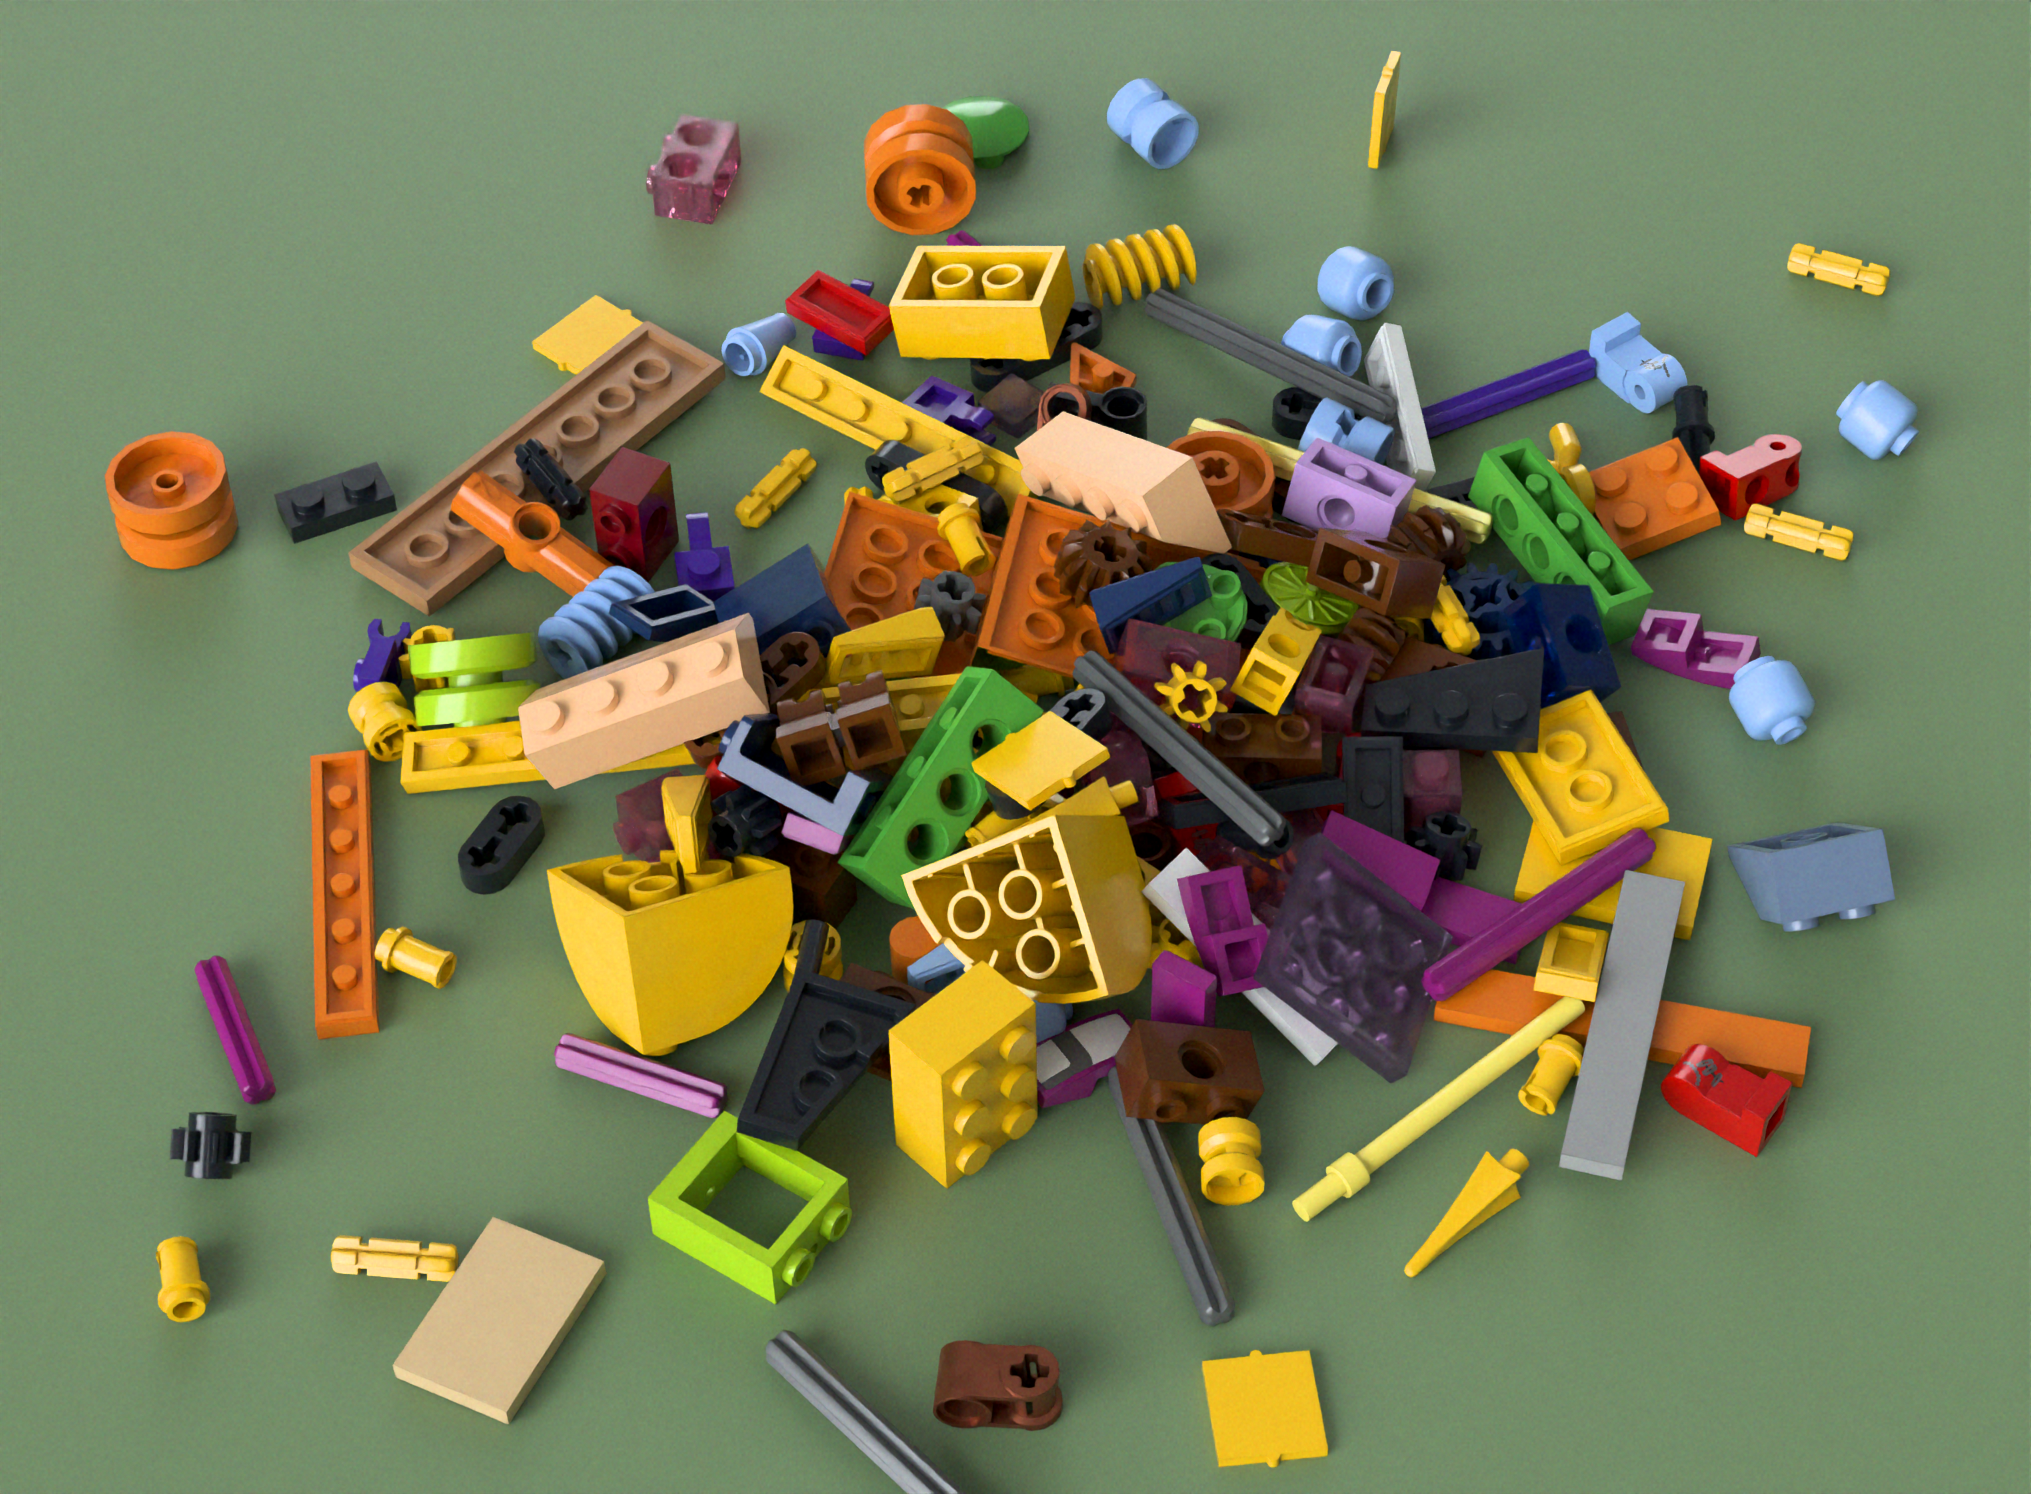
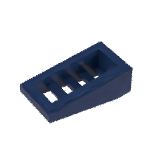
M1200 557L1178 562L1089 592L1099 628L1109 654L1133 644L1148 633L1153 632L1212 596Z
M687 584L613 603L608 613L647 640L657 642H669L719 624L713 601Z

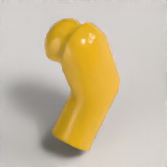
M1558 423L1554 425L1549 432V440L1555 453L1554 460H1547L1559 474L1563 467L1578 464L1582 447L1574 428L1570 424Z

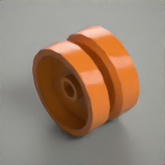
M929 104L905 105L886 112L871 125L864 140L866 198L868 207L878 221L897 232L909 235H931L954 227L969 214L976 200L973 143L969 130L960 118L947 109Z
M170 431L148 435L124 447L109 464L105 474L106 490L112 512L115 514L116 528L121 546L133 560L150 568L174 570L191 567L217 556L233 540L239 525L236 507L229 484L224 456L212 441L194 433Z
M1202 431L1178 438L1166 447L1193 457L1216 512L1218 509H1230L1273 519L1272 500L1275 484L1273 462L1260 445L1243 435L1225 431ZM1229 549L1227 553L1238 556L1239 551Z

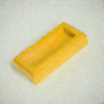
M1562 922L1548 929L1536 972L1534 991L1595 1002L1609 933L1605 930Z

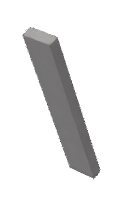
M1625 870L1563 1142L1559 1167L1622 1181L1685 885L1683 881Z

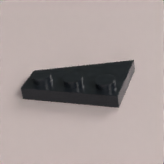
M1544 648L1366 684L1361 737H1403V746L1538 753Z
M798 968L741 1109L736 1132L797 1151L889 1047L888 1030L914 1012L916 1004Z

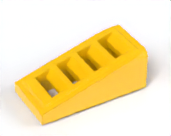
M933 607L911 610L833 637L826 658V672L823 677L824 684H836L846 680L851 682L865 681L866 674L878 670L883 671L885 679L932 674L945 638ZM852 654L851 657L845 658L846 655Z
M706 775L667 777L663 780L661 787L666 830L684 873H697L698 869L701 868L711 841L708 834V823L713 818V809L710 805L712 802L710 781Z

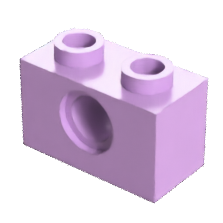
M1317 437L1296 462L1282 516L1298 522L1304 527L1317 530L1319 528L1362 531L1383 539L1392 531L1391 525H1398L1403 520L1405 513L1408 511L1417 480Z

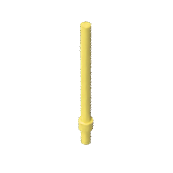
M1564 996L1356 1154L1347 1152L1326 1168L1327 1175L1292 1201L1296 1213L1304 1221L1308 1222L1341 1196L1351 1198L1370 1183V1174L1537 1049L1543 1041L1550 1039L1583 1014L1585 1006L1581 999Z

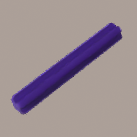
M1580 349L1422 407L1421 411L1428 439L1592 379L1595 376V359L1590 356L1587 350Z

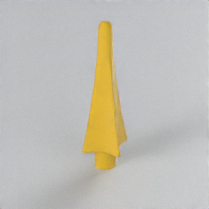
M1105 776L1068 799L1002 835L1053 815L1118 816L1121 814L1120 809L1139 802L1138 796L1131 780L1109 787Z
M1511 1148L1499 1161L1486 1151L1444 1218L1406 1264L1404 1272L1408 1277L1417 1276L1459 1239L1491 1216L1521 1198L1516 1182L1529 1167V1161L1520 1151Z

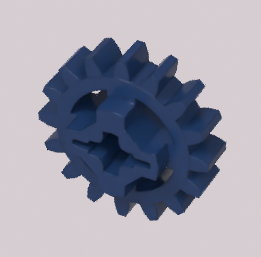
M1467 563L1466 574L1461 575L1452 568L1446 570L1447 585H1450L1466 611L1469 622L1473 623L1480 635V644L1472 649L1471 654L1467 655L1477 661L1521 653L1522 649L1535 650L1538 636L1543 635L1546 614L1543 612L1545 600L1543 596L1534 595L1535 583L1533 581L1517 583L1518 571L1515 569L1507 572L1505 575L1498 574L1497 564L1491 563L1486 572H1479L1474 563ZM1424 619V634L1433 635L1432 643L1446 647L1442 639V633L1437 631L1431 619Z

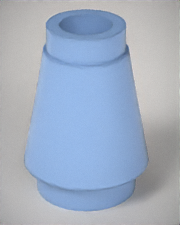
M776 313L773 316L732 329L722 344V356L726 365L739 376H756L761 374L778 356L783 345L787 346L795 338V325L787 315Z

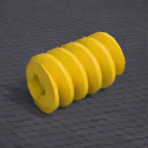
M1177 224L1167 225L1162 233L1158 229L1147 230L1143 238L1139 234H1130L1125 238L1124 243L1120 239H1110L1106 243L1105 248L1099 243L1090 244L1086 249L1082 267L1088 297L1092 305L1096 306L1099 310L1103 307L1104 293H1108L1114 305H1120L1122 303L1123 288H1127L1132 299L1136 301L1141 299L1143 283H1146L1150 292L1154 293L1161 288V279L1165 278L1170 289L1176 291L1180 288V274L1184 273L1192 286L1196 282L1197 275L1193 248L1183 229Z

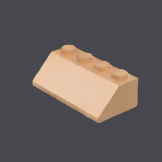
M1061 412L1014 448L1023 466L1021 470L1022 479L1027 487L1038 496L1044 495L1057 500L1069 508L1075 507L1093 514L1100 520L1109 519L1111 522L1126 528L1131 527V532L1133 533L1139 532L1163 542L1222 554L1232 548L1191 456L1066 412Z
M749 613L536 689L518 707L525 756L554 789L681 745L686 741L695 740L728 728L734 720L740 722L744 715L770 713L753 618Z

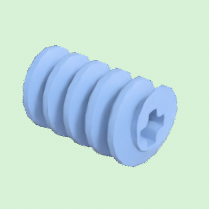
M612 566L604 570L599 579L591 581L584 588L583 592H578L569 601V604L563 605L554 614V617H549L539 626L538 639L540 648L554 671L563 679H567L600 667L603 664V658L610 659L618 651V646H625L632 639V633L637 632L608 614L611 604L654 593V589L639 574L629 568Z

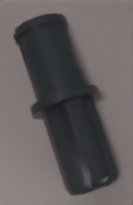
M1686 385L1677 389L1673 395L1676 427L1672 432V439L1679 438L1699 474L1700 457L1710 453V445L1715 439V431L1708 422V392L1706 390L1703 391L1702 387L1698 385Z

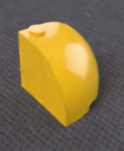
M1053 815L901 875L919 919L937 944L943 943L965 965L963 968L965 972L984 960L1031 1000H1037L1040 1003L1068 1004L1106 999L1133 990L1145 976L1152 948L1151 914L1148 898L1141 892L1145 888V883L1124 816Z
M660 850L661 862L624 861L623 854L548 869L547 874L554 914L566 955L583 994L602 1023L615 1036L641 1054L662 1056L677 1050L678 1044L712 1033L739 1017L766 989L778 970L786 952L793 922V891L789 867L770 859L744 853L734 857L735 863L720 859L709 860L707 850L698 872L685 874L675 850Z

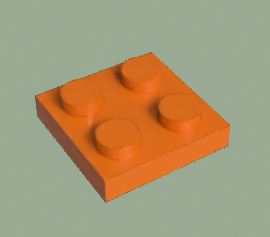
M1678 437L1589 472L1596 500L1593 517L1628 560L1721 525L1719 510Z

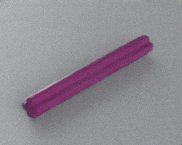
M1632 829L1427 968L1421 980L1424 990L1429 992L1435 1001H1445L1624 878L1625 870L1635 871L1651 860L1656 849L1654 840L1648 837L1643 829Z

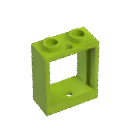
M724 1110L647 1197L653 1235L776 1305L791 1286L798 1287L806 1280L813 1268L816 1256L829 1241H838L847 1230L852 1218L848 1178L799 1151L737 1133L738 1118ZM743 1165L808 1201V1204L769 1250L703 1213Z

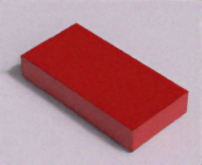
M817 270L785 299L788 314L866 356L894 330L888 306L820 270Z

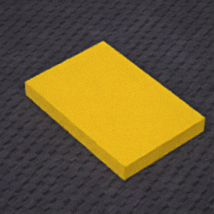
M1592 689L1541 709L1538 753L1492 751L1561 865L1607 847L1632 829L1641 828L1647 831L1669 822V812L1666 804Z
M1533 820L1513 901L1523 904L1601 850L1561 865ZM1655 827L1645 831L1648 837L1652 838L1656 844L1652 859L1634 872L1685 882L1674 937L1691 940L1713 839ZM1623 879L1570 915L1613 924Z

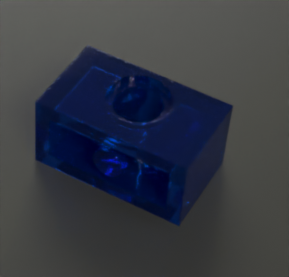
M1536 583L1503 609L1516 653L1544 648L1541 709L1592 689L1601 703L1621 688L1589 585Z

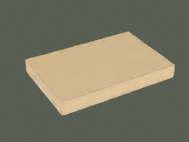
M492 1217L393 1363L395 1377L509 1425L605 1277V1262Z

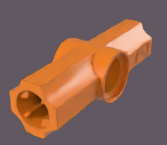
M483 471L473 472L462 484L461 489L452 500L450 510L502 546L507 561L514 568L523 572H538L572 597L578 592H583L584 588L591 581L599 579V576L608 567L614 566V564L560 527L559 517L550 506L540 502L526 503ZM524 535H534L538 537L540 540H532L525 537Z

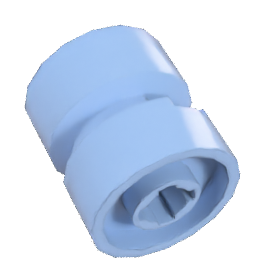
M1140 78L1127 83L1114 96L1107 111V124L1111 131L1124 142L1130 144L1136 153L1157 169H1168L1180 163L1195 146L1199 135V124L1196 118L1179 103L1170 100L1168 94L1148 78Z
M1326 397L1319 403L1302 435L1298 450L1305 452L1318 437L1383 465L1394 439L1395 428L1369 416L1358 421L1355 419L1352 408Z

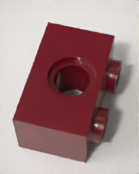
M621 447L589 488L598 554L614 564V566L629 568L649 582L679 542L671 464Z

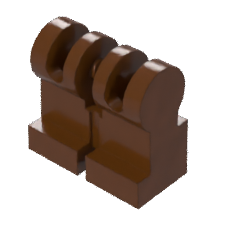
M882 670L866 674V680L859 685H852L850 680L838 683L841 700L837 702L839 708L836 709V713L832 704H828L821 688L809 692V698L801 703H796L793 697L777 702L780 727L776 728V739L791 780L805 787L847 774L842 748L844 746H847L855 770L864 769L907 755L897 720V713Z

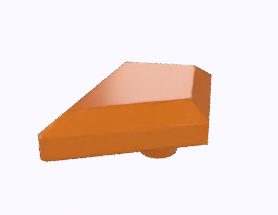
M1078 343L1071 344L1070 383L1079 385L1084 390L1104 394L1106 391L1116 387H1135L1137 377L1135 373Z

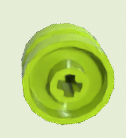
M535 632L408 645L412 675L419 679L448 677L449 687L421 690L414 696L417 726L454 723L456 728L507 722V717L519 716L518 707L536 689L541 688L540 683L533 679L503 680L504 670L527 668L538 661Z

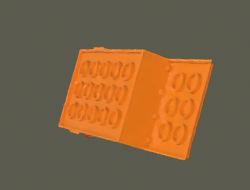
M849 492L824 574L836 607L851 630L913 610L923 578L934 582V579L943 571L962 573L960 564L949 541L942 539L938 533V518ZM1018 494L1004 537L982 532L990 551L993 552L996 558L994 566L984 574L974 577L972 574L969 575L975 585V593L986 595L977 633L971 634L964 631L963 635L956 639V642L943 641L932 674L909 678L960 674L966 666H971L977 647L988 649L987 653L1075 679L1072 674L1075 668V660L1079 656H1084L1089 651H1097L1154 703L1162 705L1167 703L1165 695L1160 693L1154 687V684L1158 682L1168 684L1174 677L1171 671V664L1175 661L1156 655L1141 639L1122 650L1109 654L1094 608L1089 605L1076 608L1075 596L1059 594L1060 580L1054 576V563L1063 539L1070 530H1079L1086 520L1094 523L1099 528L1107 520H1100L1091 515ZM1111 522L1116 530L1123 531L1127 529L1124 526ZM1131 532L1132 540L1147 542L1146 552L1147 556L1153 559V571L1159 565L1166 562L1178 563L1194 557H1200L1202 560L1209 554L1217 553L1163 542L1139 532ZM1227 552L1224 553L1239 560L1260 585L1267 568L1260 567L1257 561ZM1320 634L1310 653L1296 688L1300 691L1291 715H1310L1316 685L1317 667L1320 663L1325 634ZM1234 644L1230 645L1221 654L1202 660L1207 665L1205 681L1208 682L1213 678L1221 677L1226 682L1224 688L1216 692L1217 700L1228 708L1227 712L1222 713L1229 712L1236 695L1230 689L1251 650L1240 648ZM852 654L846 655L845 658L851 657ZM1197 662L1175 663L1184 672H1193L1194 665ZM1189 684L1183 688L1185 698L1177 704H1184L1190 710H1195L1199 706L1197 696L1204 692V690L1198 691ZM1174 713L1170 717L1176 721L1178 715ZM1189 723L1187 732L1195 736L1202 744L1203 728L1198 723Z

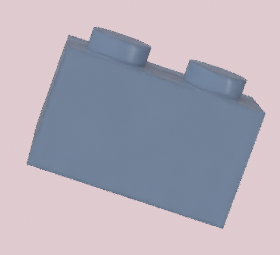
M1835 822L1727 846L1729 858L1760 919L1782 924L1784 931H1800L1820 925L1819 916L1839 912L1840 919L1869 916L1876 913L1874 904L1895 900L1883 829Z

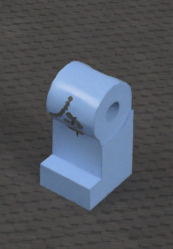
M1626 312L1592 330L1589 354L1595 359V377L1626 403L1633 405L1637 410L1643 413H1651L1672 401L1675 391L1687 385V378L1681 364L1673 356L1662 354L1640 335L1641 323Z

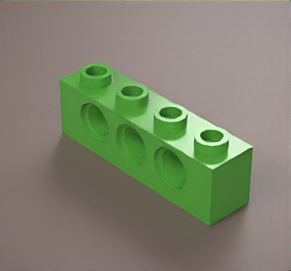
M1527 437L1484 451L1468 497L1479 510L1488 512L1493 516V529L1591 652L1635 636L1654 591L1533 441Z
M966 666L837 863L890 903L915 909L908 896L901 875L947 858L953 852L959 850L968 839L965 836V832L972 827L971 823L984 803L990 801L985 788L986 780L974 772L971 762L1005 741L1006 735L1017 733L1040 718L1044 710L995 670ZM981 728L983 743L980 750L975 754L972 745L973 736ZM949 777L951 793L943 803L940 797V788L943 781ZM917 826L919 841L916 848L910 852L907 845L908 836L911 830Z

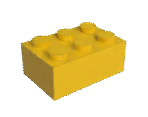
M917 246L889 304L900 357H921L926 360L939 358H984V360L996 358L1022 359L1024 361L1050 359L1076 298L1066 246Z
M984 960L980 961L888 1030L896 1146L946 1189L964 1175L970 1176L978 1172L986 1164L992 1153L1010 1139H1019L1031 1129L1038 1118L1036 1003Z

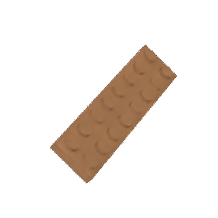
M646 320L348 552L351 568L430 617L505 557L502 546L450 510L452 500L461 489L462 484L473 472L483 471L526 503H543L550 506L558 514L553 508L555 505L549 503L528 478L530 475L525 474L516 464L517 456L514 450L519 443L525 444L530 438L540 441L548 450L547 454L553 456L573 480L572 484H576L584 493L593 485L621 447L637 451L726 379L724 363Z

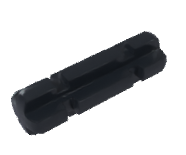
M532 438L525 444L519 443L514 450L517 456L516 464L525 474L530 475L528 478L548 502L555 505L553 508L558 514L568 521H572L577 515L583 516L588 509L585 503L586 495L576 484H572L573 480L553 456L547 454L548 450L542 443Z

